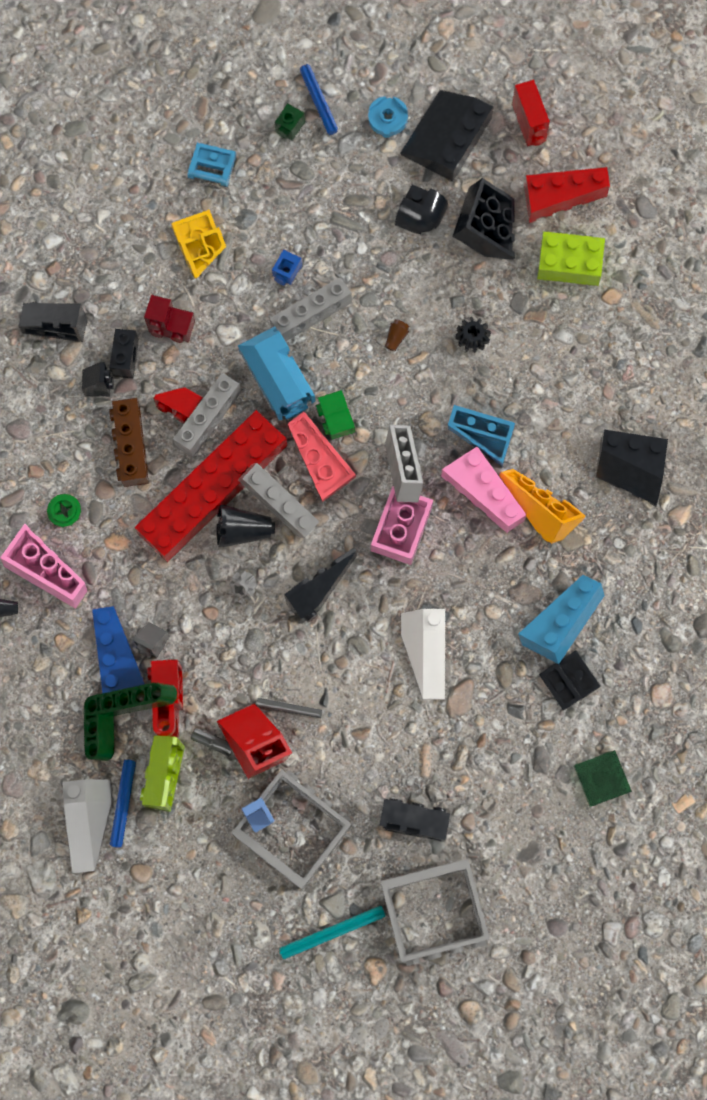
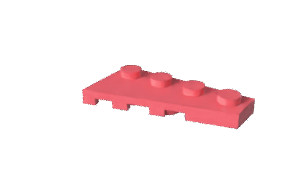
M305 412L288 423V428L322 502L356 478V474Z

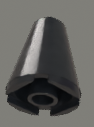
M219 505L217 517H219L216 526L218 547H228L269 539L271 534H275V521H272L269 516L228 505Z

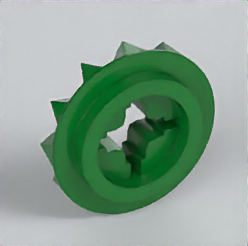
M69 494L55 496L47 507L49 520L55 526L57 525L62 528L72 526L73 523L79 520L80 513L82 512L79 501ZM60 504H62L63 507H65L66 509L70 508V510L67 511L68 517L64 516V514L59 515V513L62 511V507Z

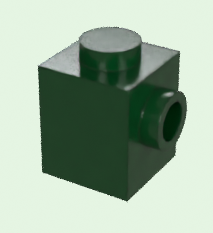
M287 103L275 120L277 134L284 139L288 138L293 141L305 124V113Z

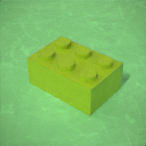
M543 231L537 279L599 286L602 275L605 238Z

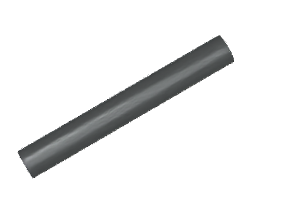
M262 698L257 699V707L321 718L322 716L321 709Z

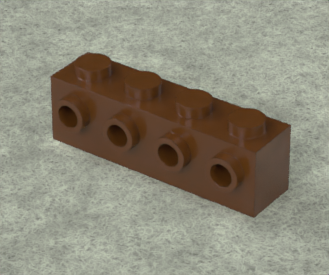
M137 398L112 401L113 408L109 409L111 421L115 423V428L112 429L113 441H117V448H114L115 460L119 461L120 467L116 469L117 479L122 482L124 487L149 484L139 401Z

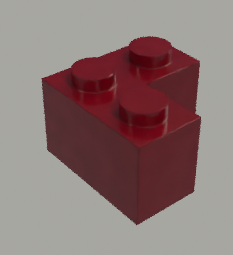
M155 295L150 296L144 315L149 333L157 338L164 336L171 338L172 341L182 343L183 341L189 343L196 321L194 312L174 308L171 299Z

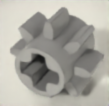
M243 571L241 574L236 572L229 585L232 592L243 599L246 595L251 597L258 584L255 583V577L251 573Z

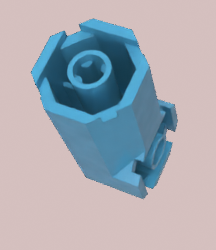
M275 326L238 345L242 358L279 421L283 420L282 416H285L286 419H291L308 409V402L313 404L316 401L315 394L293 356L288 357L290 349Z

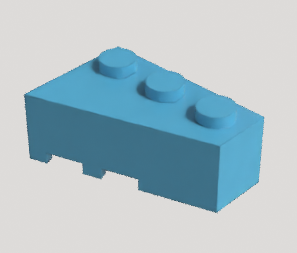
M454 405L448 422V429L474 448L478 447L484 455L503 467L515 423Z

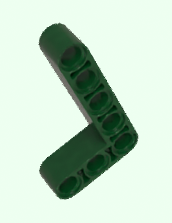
M153 682L87 697L84 702L85 756L91 760H111L114 755V716L171 705L177 698L176 687L170 684Z

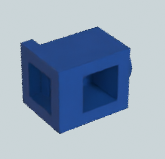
M283 249L272 269V275L275 277L274 280L281 285L286 283L291 285L298 271L302 268V258Z

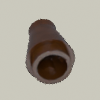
M395 319L390 324L384 347L396 352L398 346L409 333L408 329L410 326L403 321Z

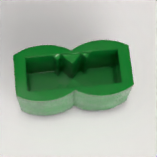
M342 390L318 397L319 404L315 406L318 416H323L325 423H322L325 435H330L331 440L355 433V426Z

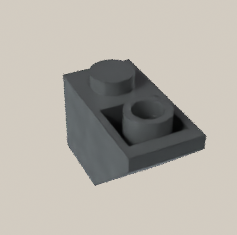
M148 622L134 636L133 641L140 654L147 658L151 656L158 658L170 635L167 631Z

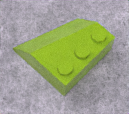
M154 736L149 766H147L145 772L146 784L140 794V801H143L142 805L144 807L171 812L185 746L178 737Z

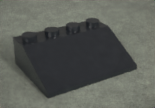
M439 90L400 155L453 182L491 121L493 106L476 97Z

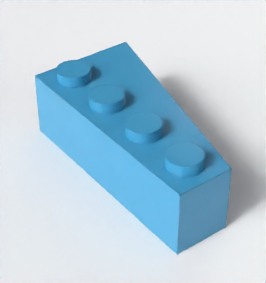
M582 575L518 633L522 645L559 664L604 598L602 584Z

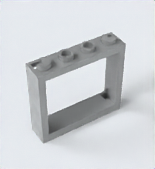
M280 770L259 798L262 797L266 804L284 781L342 827L302 878L244 832L250 825L245 816L231 834L301 890H304L352 827V824L349 822L351 818L342 811L339 813L335 812L332 809L333 804L324 797L321 800L314 795L316 791L306 783L304 786L297 782L298 777L289 770L286 773Z
M468 859L381 881L401 963L406 962V965L410 966L420 963L419 958L428 956V959L432 960L442 957L441 952L449 950L451 954L463 952V947L471 944L473 949L486 945L485 941L490 939ZM463 871L480 935L406 954L390 890Z

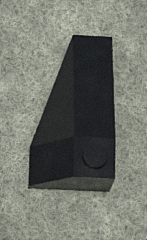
M355 548L335 559L330 564L331 568H321L318 570L311 581L306 578L284 594L287 606L302 624L305 621L309 623L318 616L317 612L324 605L357 557Z

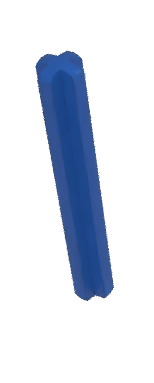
M309 64L302 65L300 72L329 135L336 134L338 127Z
M126 759L123 762L110 839V846L121 848L123 845L136 767L134 760Z

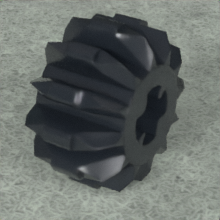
M470 317L469 322L463 320L462 326H457L456 331L458 333L455 338L460 340L458 342L459 347L465 346L466 352L472 348L473 353H476L477 347L483 351L485 348L484 344H489L490 342L488 337L491 336V331L487 330V323L481 324V318L475 322L474 318Z

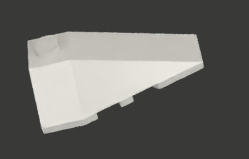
M420 609L401 613V637L406 647L422 699L445 700V609Z

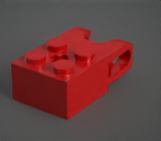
M178 659L151 661V667L147 668L148 681L151 683L170 684L177 689V698L173 704L152 708L153 730L157 736L179 737V711L183 710L182 666ZM170 725L168 730L163 731L164 726Z

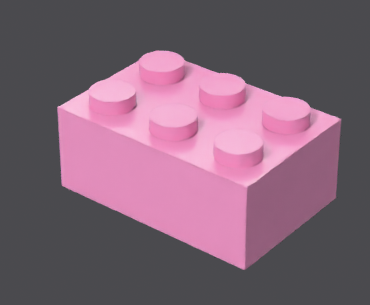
M392 486L371 543V551L411 565L431 513L433 500L420 496L418 503L397 502L394 486Z

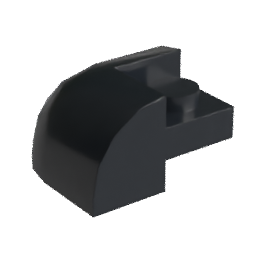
M411 184L398 209L395 226L416 234L436 229L448 208V201L442 194L432 188L428 191Z

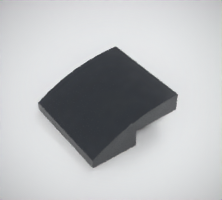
M577 650L563 658L559 664L555 663L539 674L563 711L601 687Z

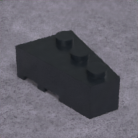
M384 799L379 830L445 842L450 813H446V809L440 807L428 809L419 803L406 804L398 799Z

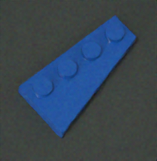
M114 606L92 609L102 693L144 685L145 682Z

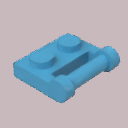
M197 142L188 170V178L208 180L228 187L236 159V151ZM199 165L223 171V175L197 170V167Z

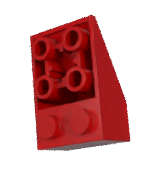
M255 703L217 721L248 779L285 762L292 754L282 733Z

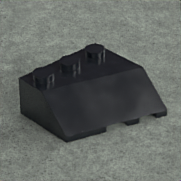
M481 178L468 188L453 237L484 257L515 259V252L513 251L515 234L512 233V223L515 222V199L484 178Z
M604 429L601 437L596 477L617 488H622L632 493L633 496L640 497L657 507L664 475L668 439Z

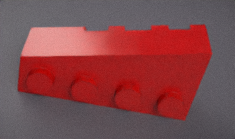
M602 167L526 175L524 190L529 223L535 222L536 219L544 216L545 218L552 216L554 213L562 210H570L576 205H584L607 197L610 188L608 168Z

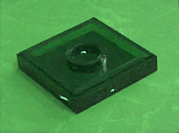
M615 750L573 766L589 807L632 792Z

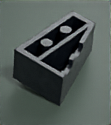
M31 302L23 303L18 326L22 334L83 342L88 319L81 304Z

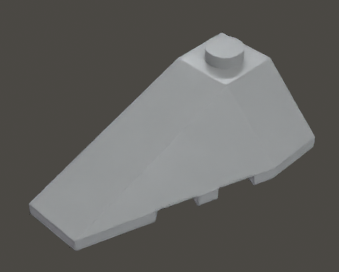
M83 779L62 782L72 873L93 872L96 870L102 846L101 843L112 806L111 780Z

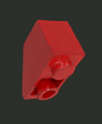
M185 387L154 396L156 408L163 413L170 412L181 423L187 421L203 399L202 396Z

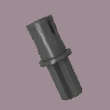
M199 729L193 730L191 740L209 747L208 750L210 751L212 749L230 757L232 749L226 740L217 737V734L213 736Z

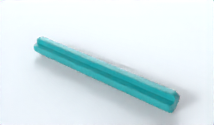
M378 906L280 947V955L283 959H287L380 920L386 916L382 906Z

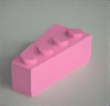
M475 447L442 469L441 477L450 482L458 492L471 500L472 504L485 512L486 516L506 533L525 521L526 513L478 447Z
M26 524L23 525L0 557L5 568L75 609L88 592L85 582L67 564L63 563L58 558V555L51 551Z

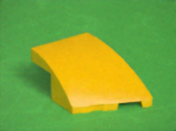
M210 209L171 223L186 263L194 279L198 278L226 248L220 228H216Z

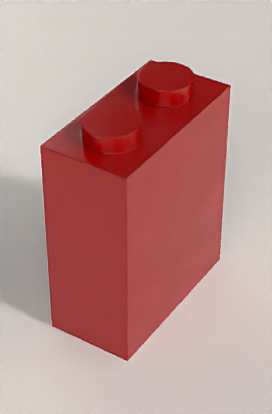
M535 80L516 84L512 107L527 147L541 145L547 140L550 120Z

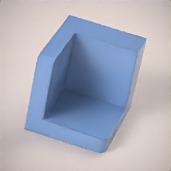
M262 797L242 808L254 832H258L275 822Z

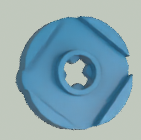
M386 96L373 101L368 113L370 127L385 138H390L392 135L400 133L408 122V111L404 102L399 98L393 97L392 99L386 98ZM391 113L393 115L391 119H385L384 114L389 115Z

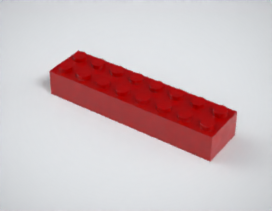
M257 410L254 411L134 527L136 532L168 563L217 515L219 505H227L245 488L238 479L252 464L258 463L264 469L288 446L286 437Z

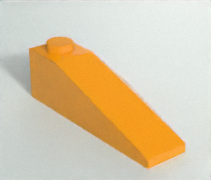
M514 469L503 471L499 475L526 513V517L534 529L545 541L551 544L563 540L586 517L566 500L560 502L551 496L553 492L548 489L545 491L535 487L536 484L533 480Z

